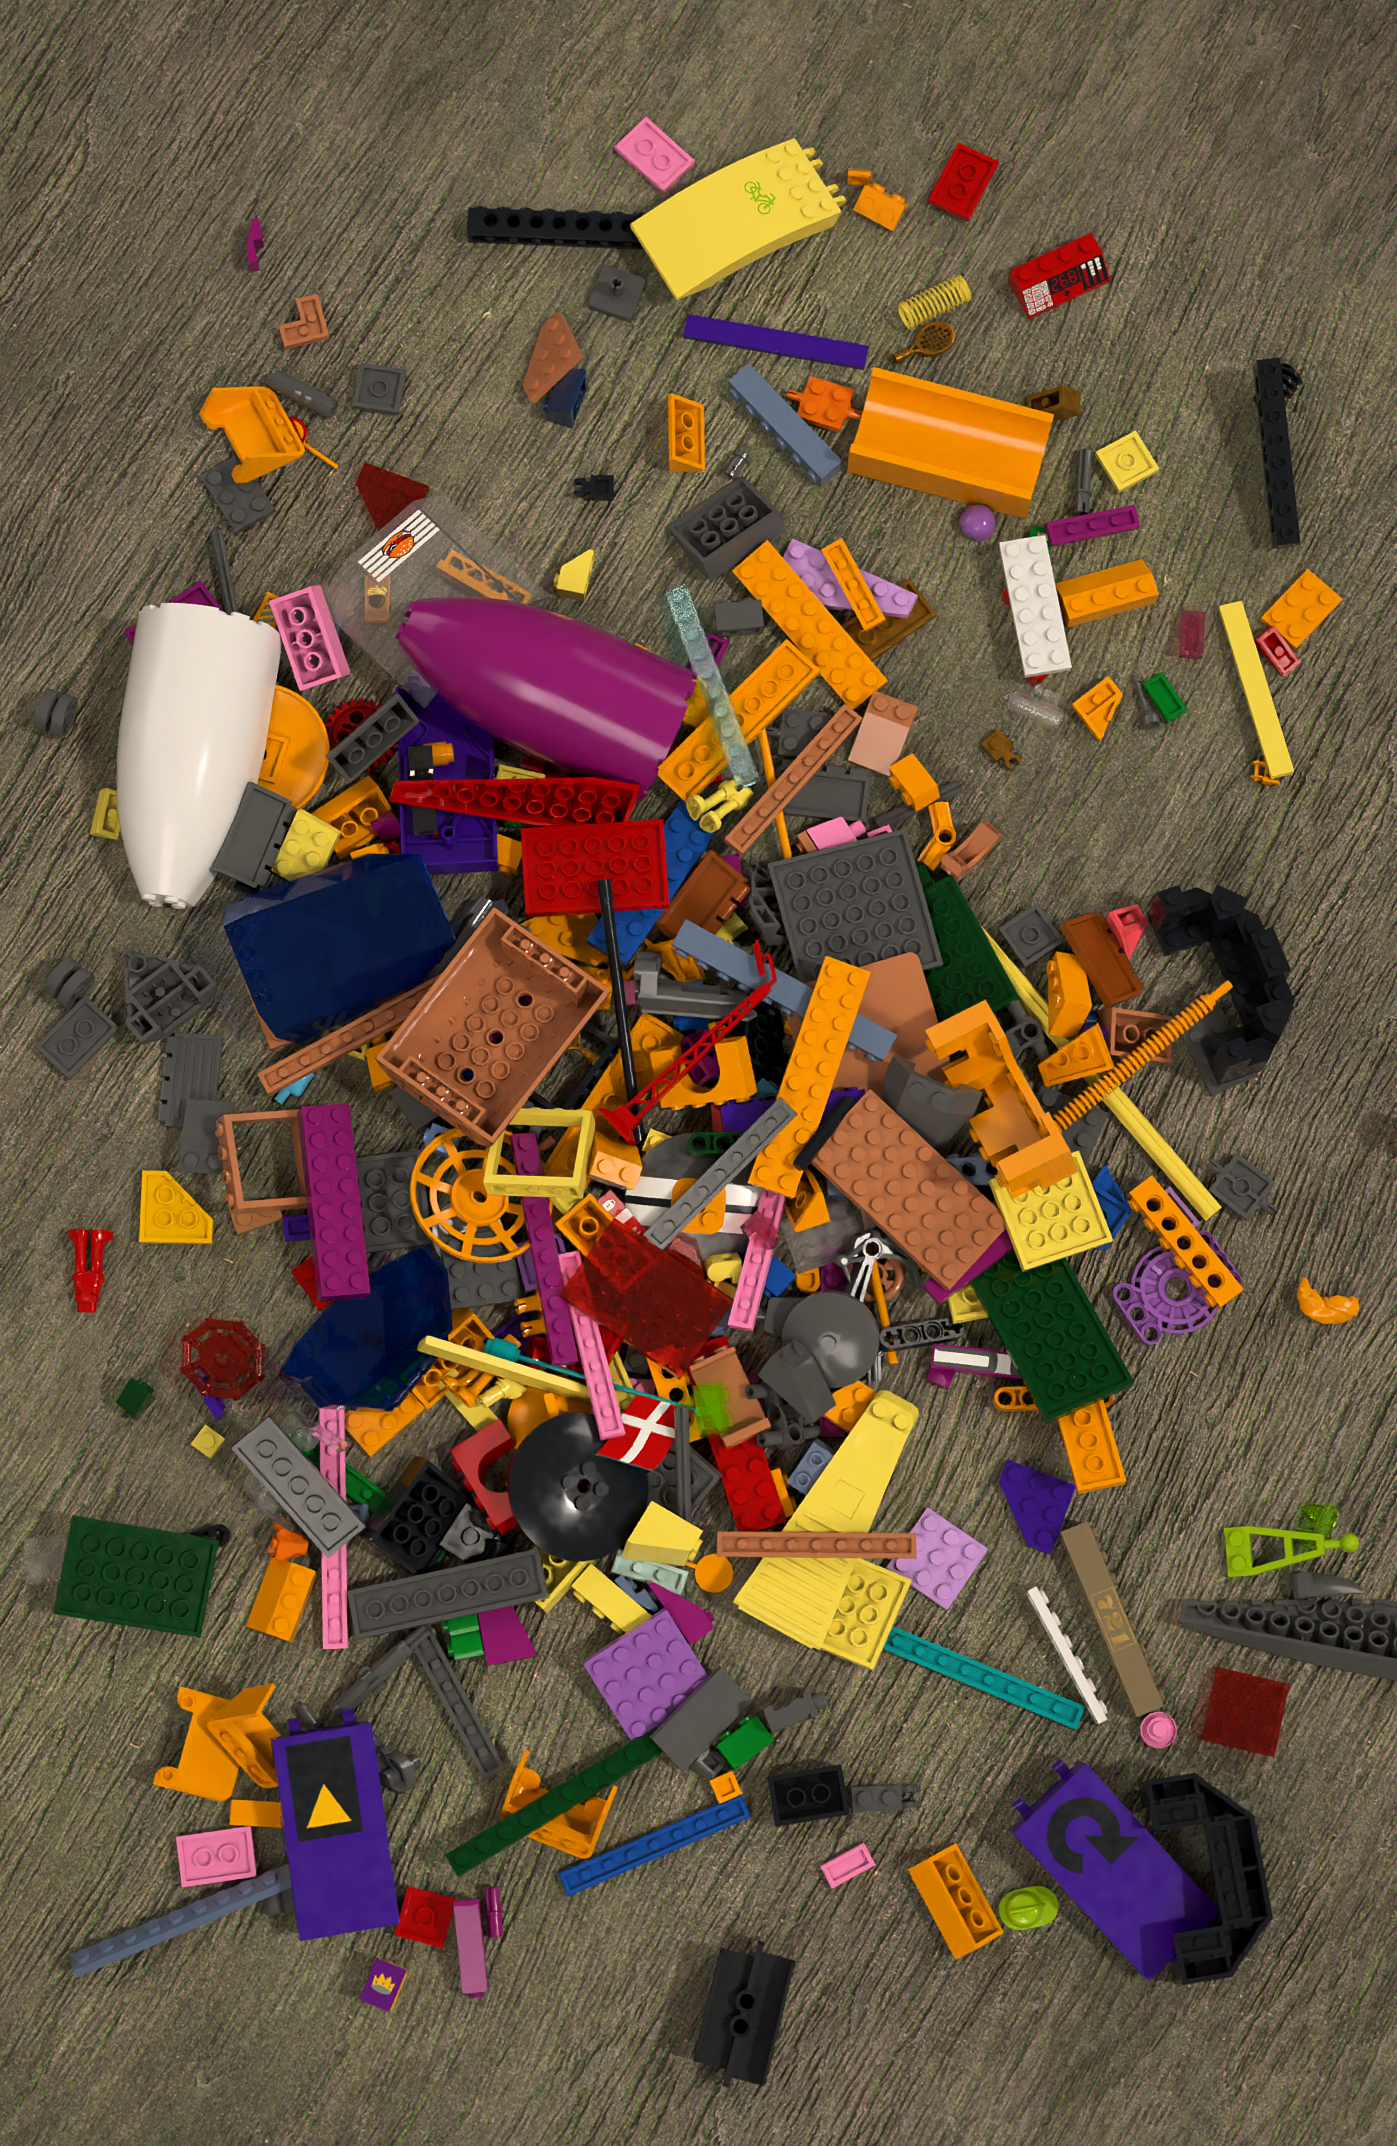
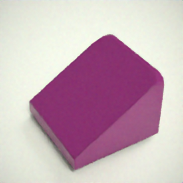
M390 810L370 823L381 842L401 836L400 823Z

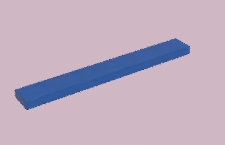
M741 1794L562 1871L558 1875L569 1897L746 1820L751 1815Z

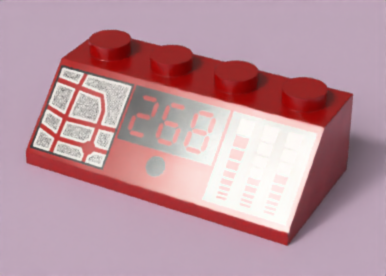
M1092 232L1010 270L1008 283L1028 320L1110 282L1102 250Z

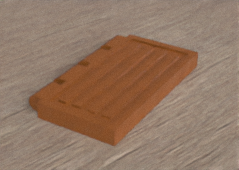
M710 850L670 902L669 909L663 912L655 926L673 940L687 919L716 935L724 925L719 920V917L727 921L738 907L732 900L735 898L741 902L751 890L745 884L748 879L714 850Z
M1095 911L1066 921L1059 926L1106 1008L1131 1000L1142 994L1141 990L1144 989V986L1136 973L1131 974V971L1134 969L1125 953H1119L1122 948L1113 932L1108 934L1107 931L1110 930V927L1102 914L1097 915Z

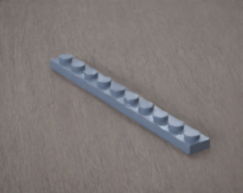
M288 1863L71 1954L72 1969L76 1978L290 1889L291 1882Z

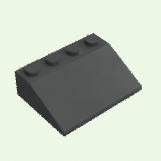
M743 476L667 526L670 533L696 567L710 581L749 556L765 541L772 540L786 530L779 511Z

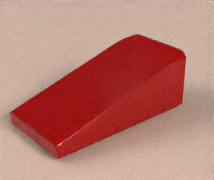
M1274 625L1266 628L1254 638L1257 649L1282 677L1301 664L1298 657Z

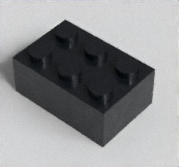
M841 1764L767 1777L775 1827L850 1815Z

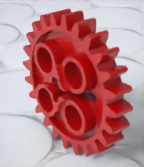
M361 698L359 704H356L355 700L351 699L350 706L342 702V710L335 707L336 716L329 714L328 718L331 723H324L325 728L329 730L327 734L330 751L340 743L339 739L342 736H348L352 730H355L360 725L351 722L354 717H362L363 721L361 723H363L382 706V703L374 707L373 699H370L368 704H365L364 699ZM343 725L349 726L352 730L343 728ZM397 743L367 768L368 773H371V766L373 765L379 770L380 761L388 764L386 756L394 757L391 748L397 749Z

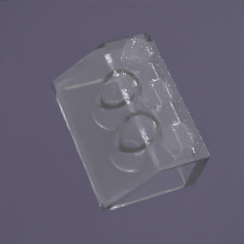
M847 1197L826 1204L830 1222L797 1232L794 1231L788 1218L781 1220L780 1229L797 1274L835 1262L837 1255H844L850 1249L853 1237L861 1234Z
M68 1533L25 1538L23 1564L26 1586L33 1588L59 1584Z

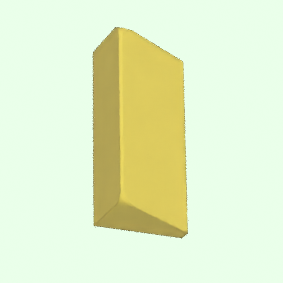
M104 788L99 792L90 834L117 840L120 832L117 791Z

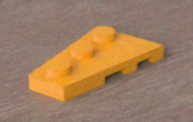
M1099 1023L1087 1029L1038 1064L1045 1087L1108 1071L1114 1067Z

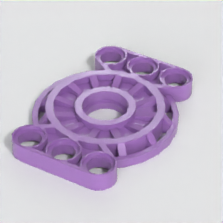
M1199 1231L1198 1233L1201 1236H1206L1209 1239V1247L1217 1256L1222 1258L1223 1264L1241 1285L1242 1279L1240 1274L1213 1235L1208 1231ZM1177 1243L1178 1247L1182 1250L1189 1248L1187 1244ZM1161 1245L1150 1250L1141 1258L1134 1269L1131 1285L1120 1283L1112 1291L1113 1301L1140 1341L1147 1346L1156 1345L1161 1340L1162 1332L1179 1335L1191 1333L1208 1323L1217 1311L1216 1307H1214L1211 1314L1209 1313L1208 1308L1210 1306L1203 1297L1205 1295L1200 1287L1196 1289L1188 1279L1190 1276L1184 1268L1181 1270L1174 1262L1173 1258L1175 1256L1172 1252H1167ZM1160 1251L1161 1254L1151 1261L1147 1259L1153 1253ZM1201 1258L1192 1259L1195 1268H1204V1261ZM1143 1263L1146 1266V1268L1142 1272L1141 1277H1136L1138 1270ZM1173 1277L1183 1279L1188 1286V1293L1181 1300H1173L1165 1292L1166 1282ZM1216 1277L1208 1278V1284L1211 1287L1217 1288L1220 1286V1282ZM1119 1288H1126L1129 1291L1130 1297L1128 1300L1122 1301L1118 1299L1116 1292ZM1133 1308L1141 1309L1144 1313L1143 1319L1140 1321L1133 1320L1130 1316V1311ZM1202 1316L1206 1318L1202 1323L1193 1327L1192 1322L1197 1321ZM1162 1323L1167 1324V1327H1162ZM1186 1325L1188 1328L1183 1330H1173L1172 1326ZM1147 1328L1155 1329L1157 1332L1156 1340L1148 1341L1144 1337V1331Z

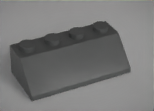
M395 693L327 753L325 757L350 784L418 724L420 720L402 697Z

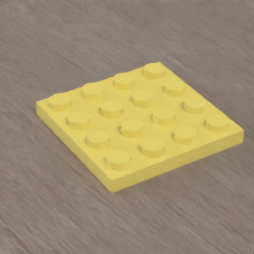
M1079 1151L1071 1153L1078 1172L1043 1190L1040 1186H1037L1013 1199L1005 1187L1001 1189L996 1178L989 1181L1023 1272L1113 1241Z
M857 1558L821 1650L874 1671L912 1580Z

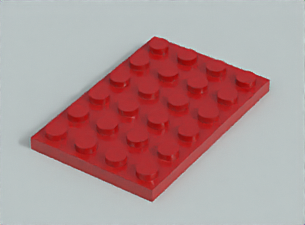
M663 819L521 828L526 918L602 913L596 881L611 879L614 912L669 909Z

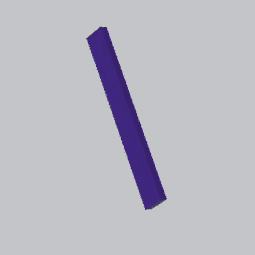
M691 314L687 315L683 338L861 370L865 369L869 347L862 344Z

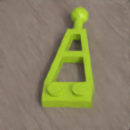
M1253 1526L1224 1528L1229 1578L1255 1576L1326 1555V1550L1341 1548L1343 1551L1351 1553L1359 1547V1539L1353 1533H1345L1340 1539L1325 1540L1323 1534ZM1251 1534L1284 1538L1285 1559L1253 1567ZM1293 1539L1316 1541L1317 1550L1294 1556Z

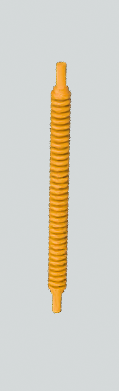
M1226 980L1210 994L1200 995V1000L1196 998L1194 1003H1190L1189 1007L1184 1008L1185 1012L1182 1010L1179 1012L1180 1016L1178 1014L1174 1016L1176 1020L1172 1018L1170 1023L1167 1022L1165 1027L1162 1026L1160 1031L1157 1030L1155 1032L1156 1036L1152 1034L1150 1036L1151 1040L1147 1038L1145 1040L1147 1045L1142 1042L1140 1044L1141 1047H1136V1051L1133 1050L1131 1055L1128 1054L1126 1056L1127 1060L1123 1058L1121 1060L1122 1064L1118 1062L1116 1064L1118 1069L1114 1066L1112 1071L1108 1070L1106 1072L1107 1075L1103 1074L1101 1076L1102 1079H1097L1098 1084L1096 1082L1092 1083L1093 1088L1088 1086L1087 1090L1089 1093L1086 1090L1082 1091L1084 1097L1081 1094L1077 1095L1078 1099L1074 1098L1072 1100L1073 1103L1069 1102L1067 1104L1069 1108L1064 1106V1112L1062 1110L1058 1111L1060 1116L1055 1113L1053 1118L1060 1133H1063L1061 1128L1063 1130L1067 1129L1066 1124L1068 1126L1072 1125L1070 1120L1074 1123L1077 1121L1075 1116L1079 1119L1082 1117L1080 1112L1085 1115L1087 1113L1086 1109L1090 1111L1092 1109L1091 1105L1096 1106V1101L1098 1103L1101 1102L1100 1096L1103 1099L1106 1098L1105 1092L1108 1095L1111 1093L1109 1088L1114 1091L1116 1086L1119 1087L1121 1085L1120 1081L1124 1083L1126 1081L1125 1077L1129 1079L1131 1077L1130 1073L1134 1075L1136 1073L1134 1068L1139 1071L1141 1069L1139 1065L1144 1067L1146 1065L1145 1062L1148 1063L1150 1058H1155L1154 1053L1158 1055L1160 1053L1159 1049L1163 1051L1165 1049L1164 1045L1168 1047L1170 1045L1169 1042L1173 1043L1175 1041L1174 1038L1178 1039L1180 1037L1179 1034L1183 1035L1185 1033L1184 1030L1188 1031V1025L1193 1027V1022L1198 1023L1199 1019L1204 1018L1203 1014H1209L1208 1010L1212 1011L1214 1009L1213 1006L1216 1005V1001L1233 988L1232 984Z

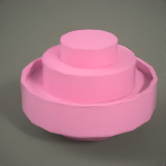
M1153 1712L1142 1720L1140 1735L1148 1746L1162 1749L1169 1746L1175 1740L1177 1726L1170 1715L1164 1712Z

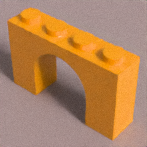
M746 1036L724 1038L715 1044L720 1068V1078L715 1087H702L686 1074L660 1100L661 1108L670 1107L671 1110L683 1109L685 1105H692V1108L705 1106L708 1102H714V1105H721L733 1099L737 1103L750 1100V1096L757 1092ZM681 1044L661 1046L650 1052L655 1078L683 1055ZM680 1064L679 1074L685 1069V1064ZM674 1070L663 1080H673ZM657 1084L658 1094L668 1084Z

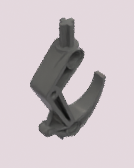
M870 1229L866 1233L854 1236L850 1249L844 1255H837L835 1258V1264L843 1268L848 1280L843 1293L857 1298L862 1303L875 1259L892 1258L900 1262L909 1272L913 1287H921V1279L915 1261L886 1233L880 1235L876 1229ZM871 1242L873 1244V1251L868 1255L865 1249L866 1245ZM855 1262L852 1272L850 1274L847 1266L850 1263ZM880 1349L874 1364L867 1372V1381H881V1357L884 1356L885 1352Z

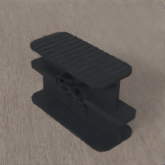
M759 1940L754 1956L724 1948L720 1949L693 2058L694 2062L726 2069L723 2086L727 2088L730 2086L731 2078L765 2087L775 2050V2043L777 2042V2035L779 2034V2027L781 2026L785 2002L787 2001V1994L789 1993L793 1969L795 1968V1960L762 1952L764 1942ZM743 1994L753 1996L754 2004L751 2008L745 2009L740 2006L739 1999ZM737 2019H744L748 2023L746 2032L739 2034L734 2031L733 2024Z

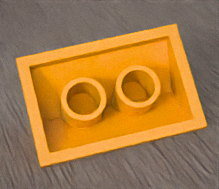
M670 393L668 394L669 472L704 471V405Z
M810 1166L802 1173L794 1199L787 1198L784 1208L794 1231L797 1232L830 1222L823 1192Z

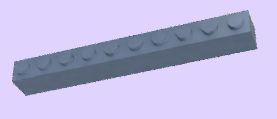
M687 919L672 943L671 947L675 948V954L684 959L688 956L695 959V964L704 970L711 968L717 971V977L726 982H729L730 979L737 982V987L748 994L751 991L754 992L764 982L768 984L772 980L769 964L764 962L767 977L760 976L754 956ZM775 968L777 982L771 987L772 991L762 1002L771 1005L772 1002L779 1005L781 1012L790 1017L796 1014L802 1018L800 1021L802 1023L813 988ZM857 1013L846 1048L854 1052L856 1049L865 1053L864 1057L874 1063H877L878 1060L883 1062L897 1035Z

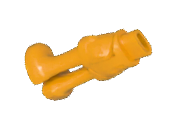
M508 1334L503 1339L516 1343V1349L521 1346V1343L511 1334ZM472 1368L460 1379L446 1375L441 1381L459 1401L461 1400L466 1407L471 1408L489 1381L494 1376H498Z

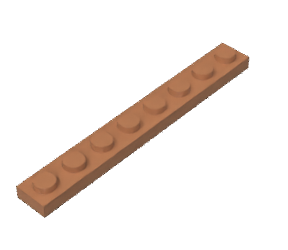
M844 704L727 835L724 842L743 856L862 722L863 718Z
M717 1531V1557L916 1559V1533Z

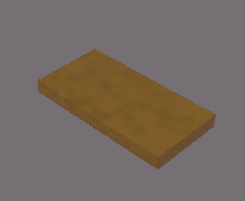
M909 578L898 585L918 595V599L908 618L885 616L886 621L867 632L862 627L857 615L841 625L872 662L937 616V613Z

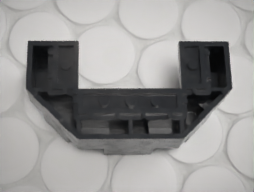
M1177 885L1157 892L1147 913L1163 955L1166 957L1208 942L1224 981L1228 980L1233 986L1229 993L1243 1024L1241 1027L1202 1039L1200 1042L1219 1086L1264 1069L1294 1008L1295 1000L1286 981L1291 968L1274 928L1264 929L1259 915L1244 909L1248 898L1219 885H1216L1212 894L1197 887L1182 892L1180 886Z
M1196 1773L1139 1782L1138 1787L1142 1808L1149 1807L1153 1831L1198 1824L1204 1825L1221 1924L1172 1934L1176 1958L1170 1960L1173 1982L1178 1985H1187L1233 1977L1265 1927L1273 1918L1255 1817Z

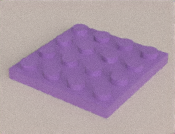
M663 1608L582 1661V1664L631 1742L643 1736L651 1729L659 1727L708 1677L666 1608Z

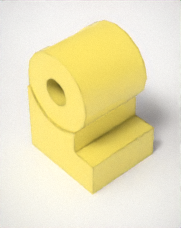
M737 1252L716 1254L706 1258L703 1266L710 1280L720 1282L725 1278H730L732 1284L739 1283L742 1260Z

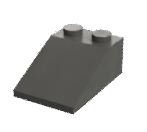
M186 1100L180 1146L179 1172L222 1174L223 1164L218 1156L219 1137L215 1135L217 1130L216 1120L223 1115L234 1114L235 1102Z
M795 1339L774 1353L758 1374L763 1381L811 1424L837 1405L813 1355L807 1351L803 1344Z

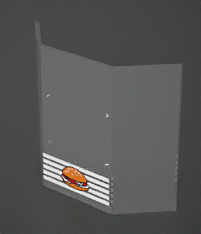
M444 494L413 501L348 557L324 591L332 620L424 709L437 693L397 647L399 640L395 638L401 623H407L408 618L404 615L411 600L416 602L417 599L440 597H487L533 605L551 598L535 580Z

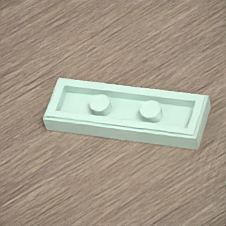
M618 1549L611 1570L612 1573L623 1575L627 1578L630 1577L632 1580L644 1584L651 1580L681 1596L689 1573L688 1571L667 1564L625 1559L621 1557L624 1550Z

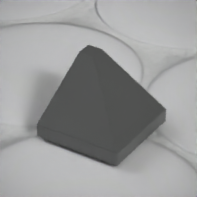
M709 1746L693 1763L690 1769L713 1779L727 1764V1761Z

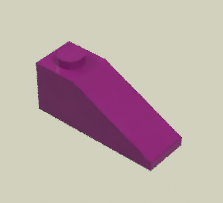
M651 1580L647 1582L651 1591L663 1608H666L690 1645L715 1628L711 1623L715 1619L707 1608L702 1610L698 1605Z

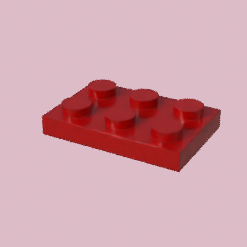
M958 142L928 199V203L969 222L999 165V161Z

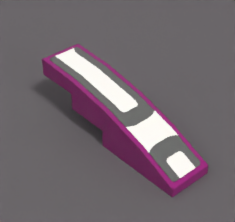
M933 1343L932 1369L982 1375V1377L1022 1380L1007 1352Z

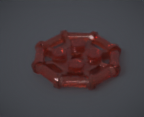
M207 1317L201 1325L181 1338L182 1359L179 1371L199 1390L202 1397L228 1398L238 1401L242 1395L257 1383L263 1382L265 1378L263 1367L266 1346L261 1344L244 1325V1321L240 1320L237 1322ZM217 1329L234 1331V1333L226 1336L218 1333ZM207 1331L210 1332L211 1336L203 1343L197 1340ZM238 1334L246 1340L250 1347H246L237 1337ZM193 1347L199 1350L198 1361L191 1363ZM220 1353L222 1356L228 1355L227 1363L220 1362L217 1354ZM250 1354H254V1368L248 1366L247 1358ZM200 1368L209 1378L208 1383L206 1384L194 1370ZM245 1373L250 1376L241 1385H237L236 1379ZM213 1382L218 1384L229 1383L231 1389L211 1386Z

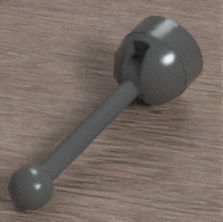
M1133 675L1131 682L1136 686L1144 709L1140 718L1141 725L1144 730L1155 728L1161 724L1159 716L1155 711L1148 709L1139 683L1140 677Z

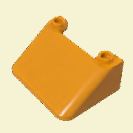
M268 387L212 388L199 412L203 422L209 429H224L242 465H236L232 470L231 474L235 483L250 482L301 458L305 452V448L274 391Z
M180 1687L177 1696L179 1706L184 1710L193 1712L178 1768L170 1766L160 1768L155 1775L153 1785L219 1802L226 1801L233 1794L240 1765L210 1732L207 1724L212 1715L230 1700Z

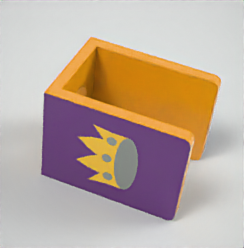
M377 1957L360 2000L385 2011H391L409 1970Z

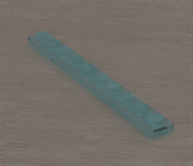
M684 584L665 592L693 671L698 673L697 682L737 788L740 790L761 781L688 586Z

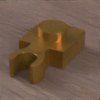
M999 729L981 743L983 750L995 763L1000 759L1003 760L1004 766L1009 772L1013 770L1009 765V761L1014 760L1020 765V758L1010 752L1014 749V745Z

